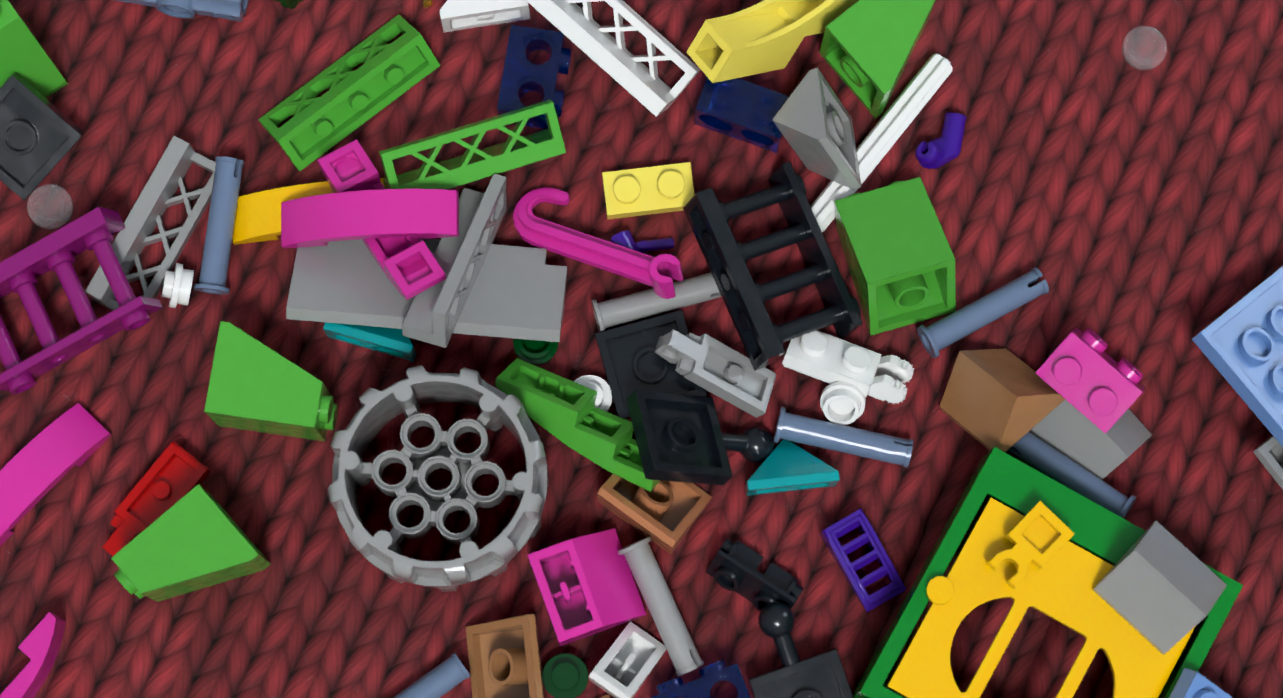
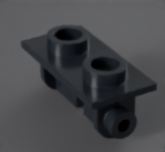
M727 538L706 570V573L714 577L721 587L737 592L751 601L759 611L766 604L777 601L783 602L792 608L804 589L797 584L798 578L772 562L764 575L756 569L764 557L741 543L738 539L734 543Z

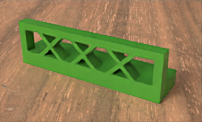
M398 14L258 120L300 172L441 65L422 35ZM401 32L403 33V35L399 37L397 40H395L393 43L387 44L398 34H400ZM365 62V64H363L357 70L351 71L358 64ZM325 89H329V91H327L321 97H316ZM294 115L293 118H291L289 121H287V122H286L285 124H283L281 127H279V128L277 127V125H279L281 122H283V121H284L285 119H287L289 116Z
M551 100L379 151L386 179H383L385 189H451L493 176V174L506 172L566 153L554 103ZM545 114L548 129L527 136L520 135L529 118ZM517 122L513 130L505 127L506 125ZM497 128L510 135L504 143L484 149L477 148L486 131ZM474 135L470 143L463 140V138ZM454 141L467 148L464 155L442 162L434 161L443 144ZM431 148L427 156L419 153L420 151H424ZM411 154L424 161L421 168L396 175L392 160Z

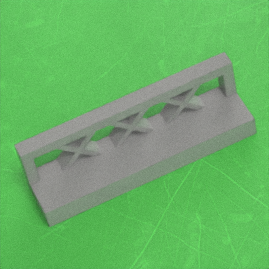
M173 136L125 220L124 225L126 228L119 231L112 243L113 250L128 282L140 280L144 292L143 296L156 299L163 287L165 271H172L211 201L216 166L214 161L196 153L190 143L176 136ZM192 163L212 172L204 188L187 193L183 178ZM178 187H180L181 195L173 197ZM198 198L197 202L195 203L192 209L190 200ZM184 203L188 214L184 225L165 231L162 215L166 208ZM158 225L160 233L152 235L153 231ZM176 237L170 248L168 239ZM162 241L166 253L162 264L144 270L140 258L144 247ZM136 264L138 272L130 274L132 268ZM99 266L85 292L93 301L113 311L119 308V305L115 301V296L101 266ZM155 275L148 286L146 278Z
M493 174L485 193L467 188L463 189L459 198V237L441 238L433 255L446 274V279L414 297L402 324V336L444 348L447 347L505 215V176Z

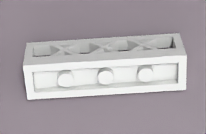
M526 0L656 117L672 105L700 71L693 62L623 0ZM583 2V10L576 3ZM591 2H607L613 8L615 25L600 26L593 20ZM623 18L626 19L630 23V25H623ZM624 31H639L644 35L647 40L648 55H633L625 47ZM608 32H616V39ZM656 47L664 54H656ZM672 60L685 72L672 89L658 78L657 61ZM649 61V69L642 62Z

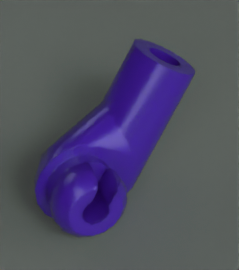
M945 113L941 136L928 143L922 141L918 144L915 156L922 167L938 169L960 155L966 116L959 113Z

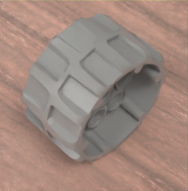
M420 365L407 369L408 378L400 380L382 391L369 387L359 397L362 407L353 416L345 430L337 431L334 434L331 448L335 454L332 484L327 490L330 503L335 508L339 521L349 537V541L370 563L383 571L389 578L401 584L408 582L425 587H437L442 592L456 591L459 585L482 579L490 574L497 577L505 572L510 560L526 545L529 539L536 537L541 527V516L546 500L547 487L549 486V472L543 443L528 418L524 405L514 394L506 395L486 383L481 378L479 372L464 367L460 370V374L430 373ZM435 402H456L481 409L482 413L476 421L473 419H462L456 421L449 431H442L438 421L431 415L422 413L420 406ZM403 413L406 417L400 430L403 449L401 451L387 450L379 454L373 463L362 462L370 443L379 431L392 419ZM502 425L507 427L524 452L527 466L526 473L518 472L513 476L512 480H506L502 469L498 465L484 461L490 451V441L487 435L488 429L497 431ZM423 426L433 429L435 437L429 446L418 448L411 444V434L415 429ZM466 432H474L481 438L479 448L469 454L458 451L456 448L458 437ZM391 463H400L406 467L405 478L396 485L386 484L382 480L383 470ZM445 468L453 474L451 484L441 491L430 488L428 486L430 473L436 469ZM483 474L494 475L499 480L497 490L489 496L478 495L473 490L475 480ZM371 479L374 480L377 487L385 495L397 497L389 508V518L393 528L390 532L385 530L378 531L374 537L371 536L363 521L357 487L368 485ZM506 495L516 496L520 505L509 525L491 543L479 550L476 543L472 541L477 535L480 526L476 510L479 507L493 508L499 505ZM418 505L424 510L422 522L413 528L402 526L399 521L401 511L406 506ZM457 510L468 513L471 520L470 525L465 531L451 533L446 529L445 521L450 513ZM432 527H437L446 541L451 544L461 545L459 549L461 558L436 562L411 559L402 556V549L399 545L404 538L418 539L430 532Z

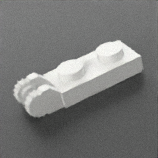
M818 330L791 339L782 362L784 367L829 384L837 381L851 383L858 387L865 397L868 395L893 404H899V402L905 400L907 388L904 384L912 379L914 373L913 365L905 361V359L901 360L900 357L895 355L881 357L882 354Z

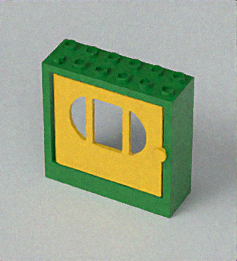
M993 447L980 461L857 685L853 698H903L882 685L929 600L932 602V605L887 685L888 688L906 698H980L1029 607L1035 608L1083 635L1085 638V642L1055 698H1073L1098 649L1104 651L1113 674L1112 698H1169L1184 668L1196 672L1199 671L1243 585L1206 565L1227 585L1208 615L1166 654H1161L1092 590L1110 571L1113 565L1142 536L1145 530L1000 449ZM986 495L991 496L992 498H989L947 577H944L943 574ZM1041 501L1074 535L1040 570L1030 562L1025 578L1016 588L1012 589L1006 582L1015 575L1016 569L1014 564L1005 560L995 570H992L987 563L999 552L1009 550L1014 546L1005 536L1024 517L1023 515H1026ZM1012 598L1013 605L972 681L964 693L960 692L955 683L950 663L951 644L958 626L977 606L994 599Z

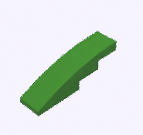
M518 358L496 378L495 386L506 395L514 394L524 405L527 416L574 451L605 470L650 492L659 483L660 480L645 479L637 441L632 439L634 430L632 422L594 407L597 391Z

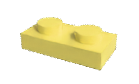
M690 162L602 172L607 220L684 211V206L695 195Z

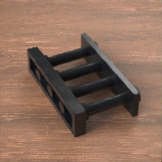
M790 161L783 163L768 179L771 185L769 188L724 203L717 200L713 189L709 188L697 192L683 208L754 371L771 365L784 354L783 342L832 324L839 339H843L863 324L860 318V306L856 298L848 292L806 198L805 184L802 178L795 174ZM779 203L789 227L744 243L735 241L728 225L729 220ZM797 244L807 266L806 268L761 284L753 281L746 266L747 260ZM815 284L825 308L779 325L771 322L764 306L765 301Z

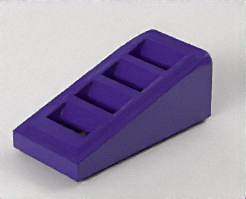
M862 509L853 512L820 533L824 543L866 613L907 590ZM858 528L861 536L841 546L838 538ZM867 544L871 551L851 563L847 555ZM877 560L880 568L859 579L856 571ZM886 575L890 584L868 595L865 587Z

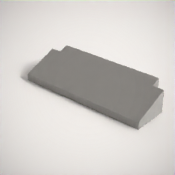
M362 239L328 242V246L297 248L286 306V319L402 329V324L414 297L405 300L380 268ZM419 239V241L423 240L434 255L440 240ZM491 244L453 333L560 342L565 309L567 266L546 265L547 249Z

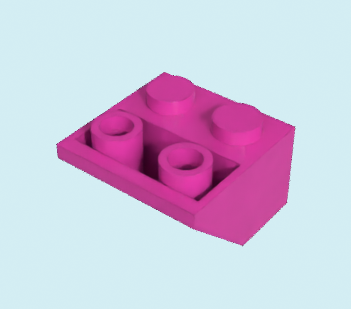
M615 528L572 538L528 554L560 647L647 615L624 554L619 555L617 552L622 549Z

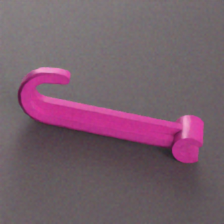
M538 188L523 195L515 205L513 213L515 229L520 237L529 244L652 286L655 294L661 298L670 299L676 296L673 279L683 281L681 263L675 256L661 254L653 257L550 222L533 214L534 207L539 203L546 202L563 206L569 204L568 193L554 188Z

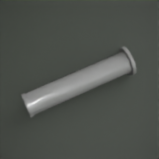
M710 272L684 279L683 281L673 282L676 294L674 298H661L651 288L597 303L596 299H593L591 304L598 330L603 332L610 327L717 299L722 296Z
M649 536L617 552L619 555L624 554L676 669L675 672L677 676L697 669L704 662L698 654L648 542L652 541Z

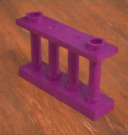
M97 207L0 262V298L11 292L18 293L43 348L42 351L22 361L0 314V359L6 370L0 374V390L10 391L11 394H18L29 390L36 385L35 378L123 329L131 331L144 326L151 320L150 314L163 308L159 299L144 296L135 297L111 245L113 241L112 235L126 228L119 212ZM87 249L94 251L119 305V308L97 319L73 267V263L76 261L74 257ZM48 271L56 272L81 329L62 340H59L35 287L38 283L37 277Z

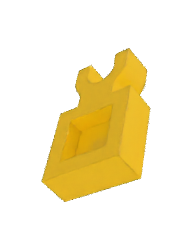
M1039 501L1005 536L1014 546L1009 550L996 554L987 565L992 570H995L1002 561L1012 562L1016 569L1015 575L1006 583L1014 589L1025 578L1030 562L1040 570L1072 538L1074 533Z

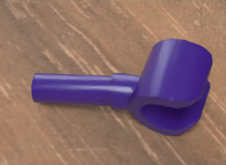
M630 230L613 235L610 241L641 253L674 248L673 237L643 240L635 243Z

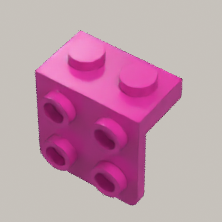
M1075 328L1036 371V374L1106 434L1143 393L1145 386L1139 382L1143 374L1124 357L1117 363L1104 352L1109 345L1093 330L1087 328L1082 333L1079 329Z

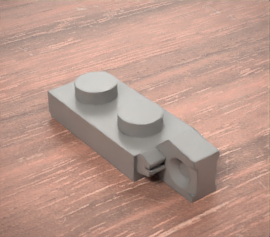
M673 329L659 337L655 353L669 363L677 364L675 371L680 375H684V378L756 418L766 413L776 373L765 367L754 371L748 357L707 334L698 336L689 333V335L685 336Z

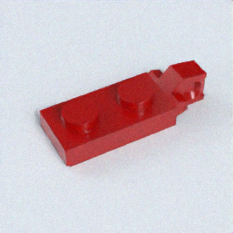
M171 442L115 509L116 515L110 524L116 528V531L102 548L113 557L195 486L200 485L210 473V470L177 443Z

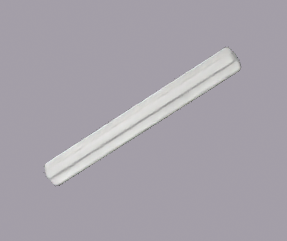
M936 53L931 55L856 149L861 185L951 74L953 68L945 57ZM832 180L810 206L821 232L825 231L835 218L834 201L846 198L848 195L855 193L858 188L852 190Z

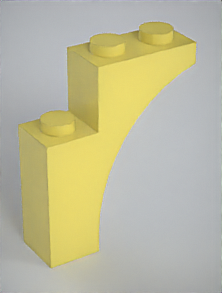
M763 0L744 10L721 17L706 19L686 53L712 83L784 69L805 36L824 33L829 23L858 0Z

